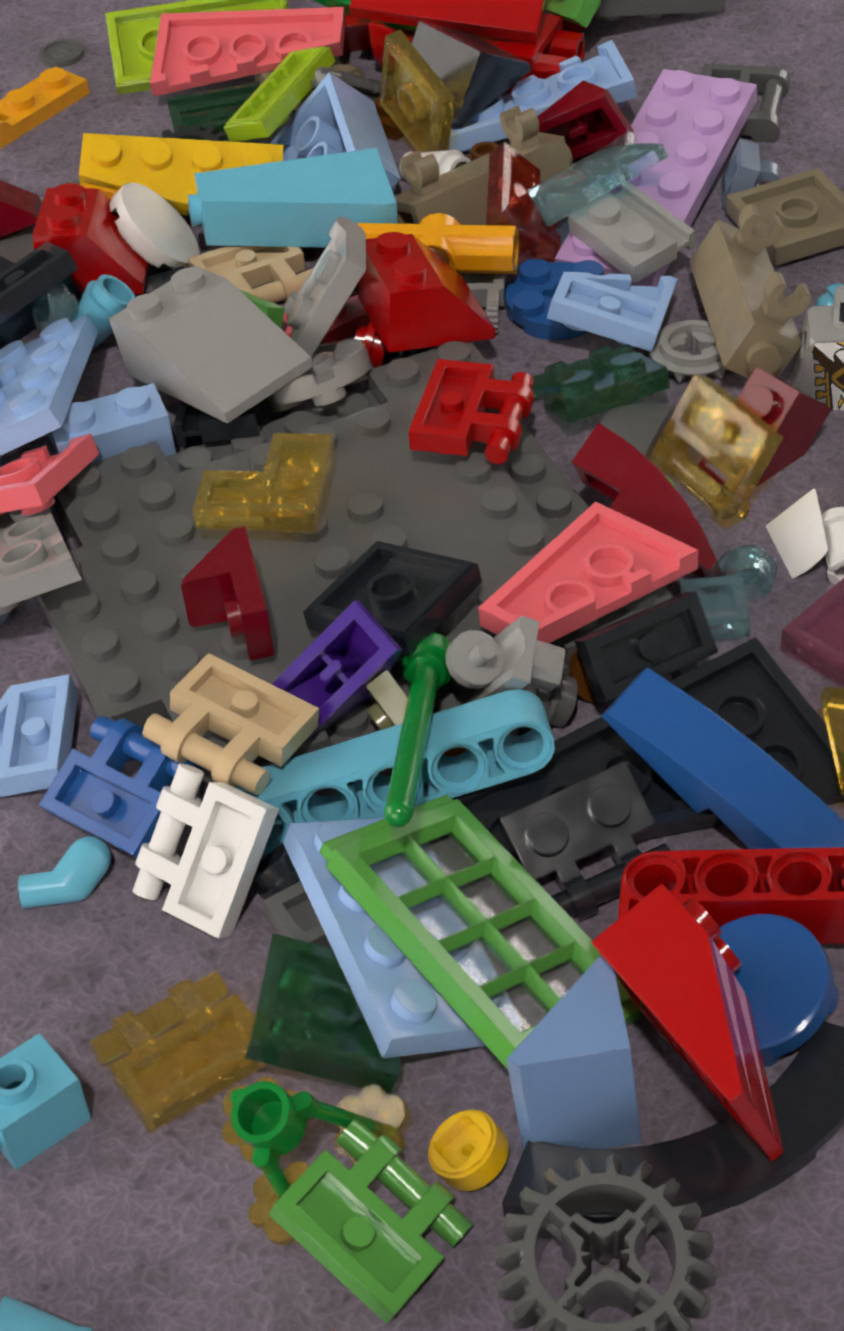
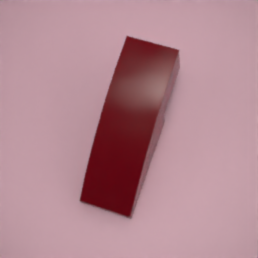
M598 422L572 460V464L582 483L613 500L614 502L610 509L698 549V569L691 572V574L718 588L725 578L701 525L681 494L663 473L633 445Z

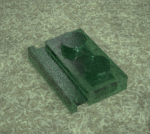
M260 82L166 98L173 132H178L177 126L185 125L186 130H192L194 125H202L203 131L211 126L217 129V133L223 131L226 134L223 127L257 90Z

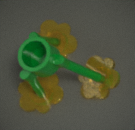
M268 1076L259 1078L249 1086L239 1085L230 1089L223 1100L225 1114L230 1119L222 1127V1137L225 1142L232 1146L240 1145V1152L243 1158L264 1172L257 1178L253 1186V1194L257 1201L252 1204L248 1211V1218L251 1223L257 1228H264L268 1239L274 1244L287 1245L295 1241L268 1214L276 1201L309 1167L305 1162L296 1161L283 1171L279 1164L280 1156L288 1154L300 1144L305 1133L307 1120L315 1118L338 1126L340 1131L334 1139V1148L341 1156H350L351 1164L354 1166L357 1161L336 1143L338 1137L357 1118L378 1138L385 1133L398 1146L403 1148L404 1137L400 1130L405 1126L409 1114L408 1105L404 1099L396 1095H386L385 1090L379 1085L368 1084L362 1089L360 1097L355 1095L346 1096L335 1107L316 1100L307 1091L296 1093L293 1090H284L275 1079Z

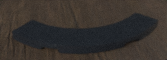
M823 1022L816 1033L802 1045L788 1068L769 1087L784 1153L773 1162L732 1116L684 1137L646 1146L619 1149H588L555 1145L542 1141L532 1143L528 1140L502 1201L503 1216H506L507 1213L526 1214L520 1204V1193L524 1190L525 1186L548 1195L544 1173L548 1171L550 1166L560 1171L567 1181L574 1179V1161L580 1155L589 1161L591 1174L605 1173L606 1159L614 1152L621 1161V1175L632 1177L635 1168L646 1160L648 1165L652 1167L650 1187L655 1189L663 1181L674 1177L676 1182L680 1184V1193L675 1206L697 1202L701 1209V1218L742 1204L774 1188L814 1160L817 1151L844 1125V1027ZM596 1212L582 1215V1217L592 1223L606 1224L615 1221L622 1214Z

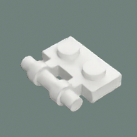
M180 763L171 786H164L156 804V808L161 813L150 843H142L135 865L140 868L132 892L145 899L158 900L163 884L167 882L171 884L164 903L163 911L218 939L226 938L235 929L279 808L224 782H209L201 802V799L196 795L204 772L196 767ZM188 824L193 828L180 859V856L175 852L185 825Z

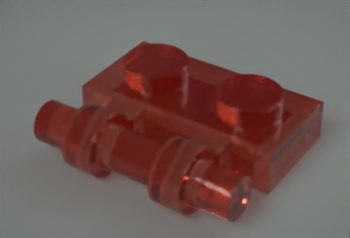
M503 142L491 151L489 156L486 225L516 226L519 234V251L522 254L530 250L531 255L535 259H543L548 263L555 262V257L561 248V236L556 231V226L562 219V204L557 198V189L549 184L541 186L540 169L507 143Z

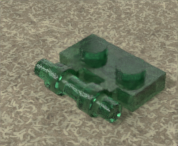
M629 344L611 349L609 346H603L591 350L588 358L568 365L564 361H559L545 366L544 373L532 376L534 380L532 388L535 396L534 399L543 397L545 410L567 423L670 388L667 367L645 357L642 353H634Z

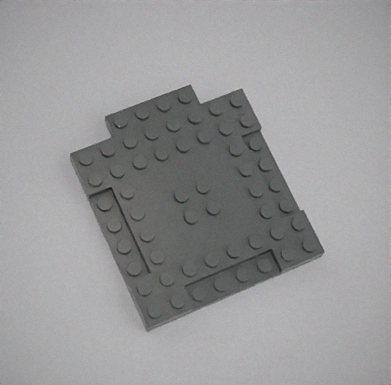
M450 341L442 344L440 347L407 358H399L391 361L389 364L371 369L367 372L369 389L346 394L344 398L328 405L296 411L286 417L262 424L259 435L208 442L186 448L179 453L165 457L157 441L143 446L129 448L123 453L88 464L54 496L55 509L76 548L69 552L82 580L37 595V598L95 718L102 715L115 721L125 718L142 726L152 714L157 713L174 722L180 715L170 710V691L208 653L271 684L321 634L320 632L308 630L303 611L376 541L477 563L482 583L440 624L434 633L446 637L450 642L460 633L469 630L482 631L494 638L496 634L480 626L478 607L589 507L522 421L520 424L522 425L523 432L519 445L515 451L509 453L507 460L502 464H495L487 460L484 454L487 446L486 442L473 441L468 456L442 455L433 452L410 450L408 430L437 359L489 364L472 342ZM494 371L495 379L502 380ZM485 408L484 411L486 413L499 414L498 409ZM246 526L267 608L275 656L249 661L244 636L231 638L228 621L199 627H191L189 625L181 589L183 578L233 528ZM663 586L549 643L565 649L562 674L569 676V661L577 650L574 640L673 598L668 589ZM399 654L390 674L408 697L411 684L406 680L402 672L404 654ZM451 677L445 686L437 689L432 714L466 704V701L474 695L476 689L467 688L457 683ZM372 698L328 728L322 729L310 739L305 740L290 758L380 731L366 712V709L374 704ZM210 730L202 736L223 748L230 742ZM259 755L252 762L260 767L274 764ZM206 769L203 770L204 776L199 787L203 798L209 782H215L211 778V772Z

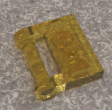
M694 374L652 451L651 462L664 475L672 474L711 508V515L723 527L729 528L745 520L750 511L748 499L784 437L711 378ZM688 444L728 476L723 486L689 458Z

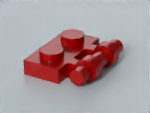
M437 359L408 430L410 450L433 452L442 455L468 456L473 441L486 442L487 446L484 454L487 460L495 464L504 463L509 453L515 451L518 447L523 432L522 425L520 424L521 419L526 418L530 414L535 398L532 391L534 385L533 378L528 373L517 372L512 376L511 381L497 380L494 375V364ZM485 408L498 409L499 414L486 413L484 411Z

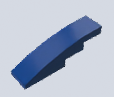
M644 669L601 716L696 813L709 808L749 849L844 847V821L817 795L763 749L725 720L651 669Z

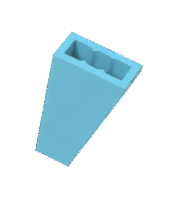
M377 148L194 173L197 194L187 195L192 226L202 225L206 245L326 248L331 240L329 231L338 217L347 218L356 224H398L397 202Z

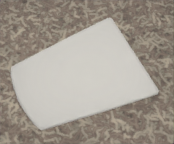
M816 489L809 491L766 525L792 578H796L811 569L829 550Z

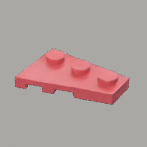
M594 502L478 607L480 626L497 635L520 616L539 621L537 640L549 644L697 570L698 549L598 502Z

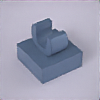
M739 138L721 179L723 209H726V195L759 186L757 183L761 180L773 182L780 179V167L776 163L768 160L760 161L758 143Z

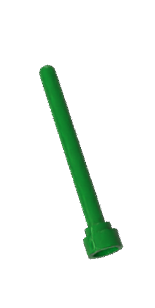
M434 632L417 645V649L410 656L403 655L402 672L411 685L384 808L386 821L394 827L407 825L413 817L436 691L445 686L452 677L447 669L445 653L450 641L446 637Z

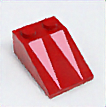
M661 883L591 943L599 955L613 968L617 980L638 1009L773 1162L784 1153L749 998L733 974L742 967V964L729 946L719 936L722 934L721 929L702 905L693 897L682 905Z

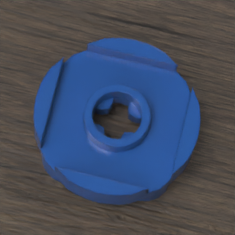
M530 259L523 262L519 266V275L512 279L506 289L505 301L508 319L512 324L515 321L523 326L524 333L540 339L566 340L585 335V331L573 330L566 327L563 323L548 319L547 314L563 272H587L601 276L604 275L603 266L593 260H583L577 263H548L543 259Z

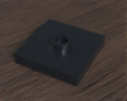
M376 541L303 611L308 630L323 633L355 600H359L402 649L400 654L410 656L417 649V645L430 636L482 583V578L477 563Z

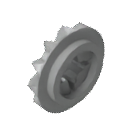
M684 320L669 324L660 329L653 351H649L650 364L657 366L659 376L664 377L674 374L678 384L687 378H695L702 384L707 375L723 378L726 370L723 367L709 321ZM687 346H692V350L696 351L698 355H690L687 352Z

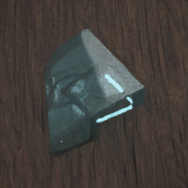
M635 143L605 149L571 164L527 191L547 227L635 177V175L662 161L669 155L663 144Z

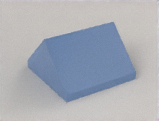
M599 956L506 1059L523 1150L528 1140L532 1143L542 1141L555 1145L588 1149H606L642 1143L631 1048L615 971L602 956Z

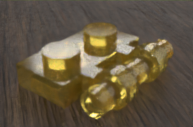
M215 970L193 983L188 978L178 982L167 989L168 997L136 1015L132 1010H128L110 1021L111 1029L88 1041L93 1055L101 1066L110 1063L125 1053L128 1054L109 1065L114 1084L148 1133L277 1059L273 1040L237 994L210 1007V1005L228 996L227 987ZM182 1021L184 1022L183 1024L165 1033L164 1035L156 1038L155 1040L153 1039L155 1036L170 1029Z

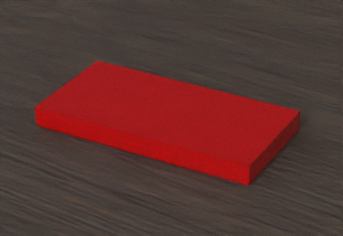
M351 0L349 8L352 18L418 26L419 21L474 35L537 43L546 0Z

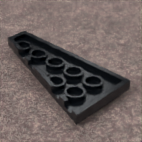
M757 637L669 681L705 705L763 749L826 805L844 801V746ZM602 717L555 740L554 753L544 768L526 776L452 798V800L458 799L514 857L498 824L500 818L625 761L655 821V825L652 828L633 836L634 842L725 825L709 808L696 813ZM448 834L427 842L448 875L475 865Z

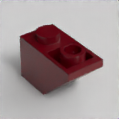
M756 366L697 469L742 497L804 456L832 409L793 385Z

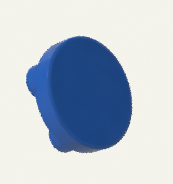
M753 914L724 924L720 927L722 934L719 936L742 964V967L733 974L749 998L764 1067L776 1063L782 1055L800 1047L816 1033L826 1017L836 1009L839 1001V991L834 983V973L827 954L816 937L806 927L780 915Z

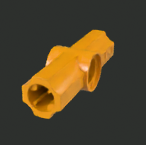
M442 213L429 214L419 224L357 223L365 232L366 239L377 238L386 232L413 234L458 273L516 274L519 234L516 226L461 225L455 218Z

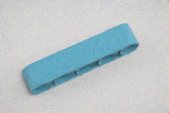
M522 689L507 690L432 714L415 806L446 794L452 799L532 774L544 768L551 760L555 746L546 710L540 698L532 692ZM402 724L290 758L282 767L276 764L262 767L270 772V778L260 795H255L239 786L236 787L255 798L279 808L262 856L267 855L284 841L290 823L385 818L384 808L391 776H383L378 773L394 766ZM526 726L532 728L522 736L514 737L508 735L510 731L518 727ZM451 748H467L464 753L458 756L442 755ZM325 788L338 790V792L329 796L314 794V792Z

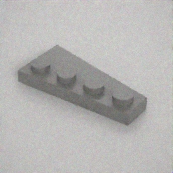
M49 508L27 516L22 515L20 510L5 512L0 516V616L13 610L20 601L82 580Z

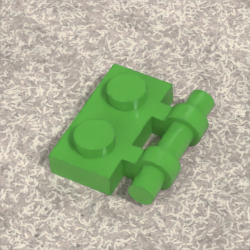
M356 1118L336 1140V1143L357 1161L354 1166L348 1170L325 1149L276 1201L268 1215L378 1317L388 1324L444 1258L441 1253L422 1237V1234L430 1227L453 1248L471 1228L473 1223L450 1203L455 1196L440 1182L436 1181L431 1186L398 1156L402 1148L384 1133L378 1138ZM376 1180L410 1209L403 1219L369 1189L370 1185Z

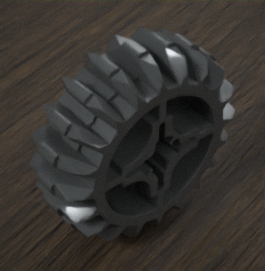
M613 1152L606 1159L605 1173L591 1174L589 1161L580 1155L574 1161V1179L567 1181L560 1171L551 1166L544 1173L548 1195L536 1189L524 1187V1190L520 1193V1204L526 1214L507 1213L503 1220L504 1233L512 1241L499 1244L495 1249L496 1264L508 1270V1272L497 1279L499 1297L507 1300H517L508 1311L509 1322L514 1329H523L535 1325L532 1331H695L687 1317L696 1319L708 1316L711 1300L701 1289L715 1286L717 1267L703 1259L713 1252L714 1239L710 1232L694 1230L701 1221V1209L697 1202L675 1206L680 1193V1184L676 1182L674 1177L663 1181L654 1189L650 1187L652 1167L648 1165L646 1160L640 1163L635 1168L632 1177L621 1175L620 1158ZM596 1212L622 1214L615 1221L606 1224L592 1223L582 1217V1215ZM652 1232L660 1238L666 1247L674 1270L671 1282L663 1295L650 1285L651 1274L638 1262L639 1258L645 1253V1241ZM551 1237L562 1246V1257L573 1267L570 1274L564 1279L565 1292L557 1301L547 1292L538 1274L541 1255ZM613 1257H620L619 1273L609 1267H605L597 1275L591 1274V1259L595 1258L598 1262L606 1264ZM606 1306L618 1307L633 1317L619 1322L587 1320L588 1316L598 1308Z

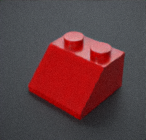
M64 183L55 188H47L32 234L34 250L45 242L67 250L78 267V270L70 276L80 293H84L90 281L97 280L99 276L105 274L114 276L124 282L134 294H144L150 264L140 257L120 235L115 223L120 216L117 211H110L109 204L111 199L100 189L84 188L76 183Z
M386 232L377 238L366 239V271L358 282V298L388 353L441 346L450 341L466 343L495 339L493 324L463 277L413 234Z

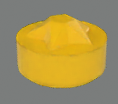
M464 1110L450 1116L438 1127L430 1141L428 1158L432 1169L451 1188L463 1192L474 1191L490 1183L501 1172L508 1157L509 1143L503 1130L488 1114L480 1110Z

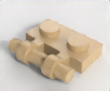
M224 246L188 258L190 267L195 265L224 277L238 289L272 303L280 301L286 303L292 292H299L312 269L304 271L306 270L304 255L299 247Z
M208 653L170 691V710L180 716L172 722L154 713L147 719L142 735L160 745L161 753L178 763H185L189 760L210 771L213 781L224 782L234 788L239 786L255 795H260L268 784L270 772L252 762L259 755L282 767L318 727L319 708ZM210 730L230 742L223 748L202 736Z

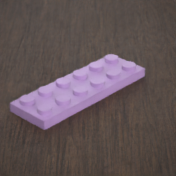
M663 69L631 124L634 132L631 137L622 140L586 205L607 192L615 195L622 190L621 184L629 181L688 226H691L757 102V84L736 81L732 78H716L692 74L683 70ZM570 232L555 257V262L577 263L583 260H593L603 266L604 275L609 273L623 274ZM671 262L637 283L631 281L630 286L657 287L660 276L665 275Z

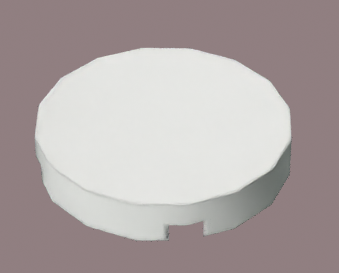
M134 182L124 184L113 195L109 205L110 211H117L120 216L115 221L117 229L129 246L140 257L157 268H160L163 264L169 266V270L182 266L184 268L190 267L188 258L197 256L200 253L198 243L189 225L171 204L150 188Z

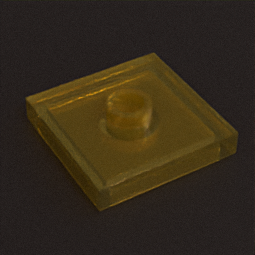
M401 30L386 35L380 105L416 151L449 150L455 97Z

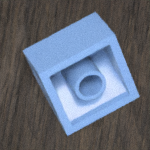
M154 383L141 387L125 388L118 393L86 402L71 403L62 427L46 434L53 455L62 453L69 447V442L72 438L91 433L99 451V455L91 463L123 453L129 448L143 446L157 441L165 457L176 454L169 415Z

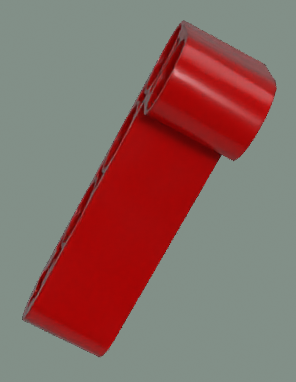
M844 847L653 851L633 858L625 867L622 875L618 919L662 883L682 905L692 897L696 899L717 923L719 928L730 921L744 916L774 914L800 923L816 937L820 944H844Z

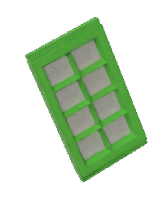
M447 794L415 806L411 821L403 827H394L386 819H382L323 842L319 851L328 861L327 869L507 1069L506 1059L600 956L591 943L593 940L458 799L452 800ZM616 978L625 1024L627 1025L643 1017L644 1014L638 1009Z

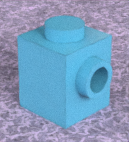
M40 1033L0 1058V1151L17 1170L91 1120L79 1079Z

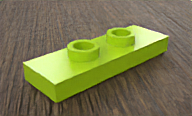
M321 46L291 51L227 121L223 128L230 142L267 138L278 127L284 125L289 120V114L312 93L311 80L315 78V70L323 66L330 68L336 62L330 47Z

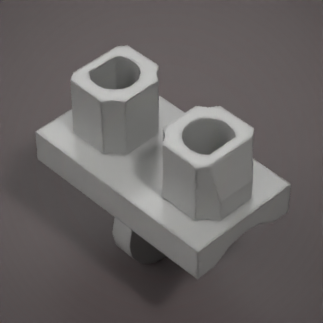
M520 616L494 638L477 630L460 633L449 643L445 659L447 669L457 683L467 688L476 689L474 695L466 701V703L507 690L522 689L530 691L535 695L537 688L548 692L552 691L560 685L562 679L565 649L537 640L539 621Z

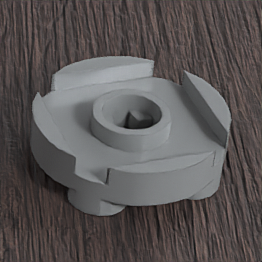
M344 339L319 345L314 352L315 355L311 357L314 367L267 397L272 412L291 409L299 405L303 400L310 398L313 399L315 406L328 405L346 396L345 385L368 379L367 372L374 369L365 343L362 344L360 339Z

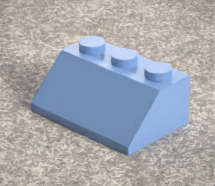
M330 72L270 143L284 145L283 161L377 148L393 192L397 182L401 179L374 101Z

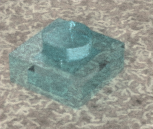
M743 575L680 579V594L684 592H697L714 639L750 636V614Z

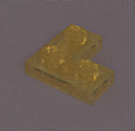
M274 433L263 472L204 470L193 507L196 528L232 530L233 528L246 526V530L316 532L335 453L332 434Z

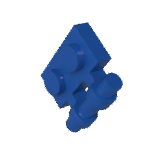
M102 715L95 719L90 729L91 737L100 742L92 757L72 749L39 806L54 816L92 836L102 839L107 844L137 859L142 843H150L161 811L156 808V804L162 788L167 786L168 783H172L180 763L163 755L160 745L143 737L142 726L125 718L115 721ZM135 759L143 764L133 779L120 771L126 762ZM187 760L185 763H181L196 767L202 771L204 770L203 767L189 760Z

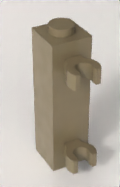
M515 106L500 113L501 126L509 138L510 144L440 175L438 162L434 154L422 157L420 151H415L400 158L402 173L411 189L394 196L397 202L398 224H419L429 214L442 213L455 218L461 225H491L576 185L572 171L573 157L565 143L564 136L539 132V120L536 111L530 108L521 112L520 106Z
M752 203L745 206L738 217L739 229L717 219L690 259L689 264L723 367L750 378L757 366L779 377L802 345L793 317L802 314L808 308L811 302V295L807 285L801 282L793 294L784 297L783 292L787 287L781 273L774 271L766 251V247L773 245L781 237L783 232L782 222L778 215L773 214L765 226L754 228L753 226L757 223L760 215L756 205Z

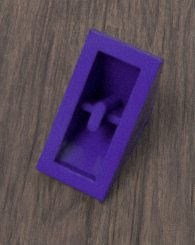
M355 600L271 684L319 708L318 727L307 738L310 739L322 729L328 728L370 699L371 696L365 685L386 670L390 673L402 649L359 600Z

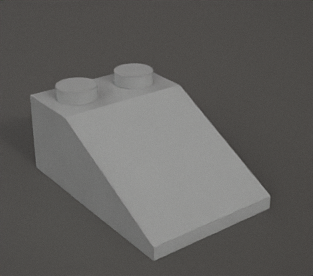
M195 265L177 271L172 275L169 282L151 293L133 298L125 309L109 318L128 375L146 384L154 383L158 390L225 423H229L314 367L311 356L234 284L224 277Z

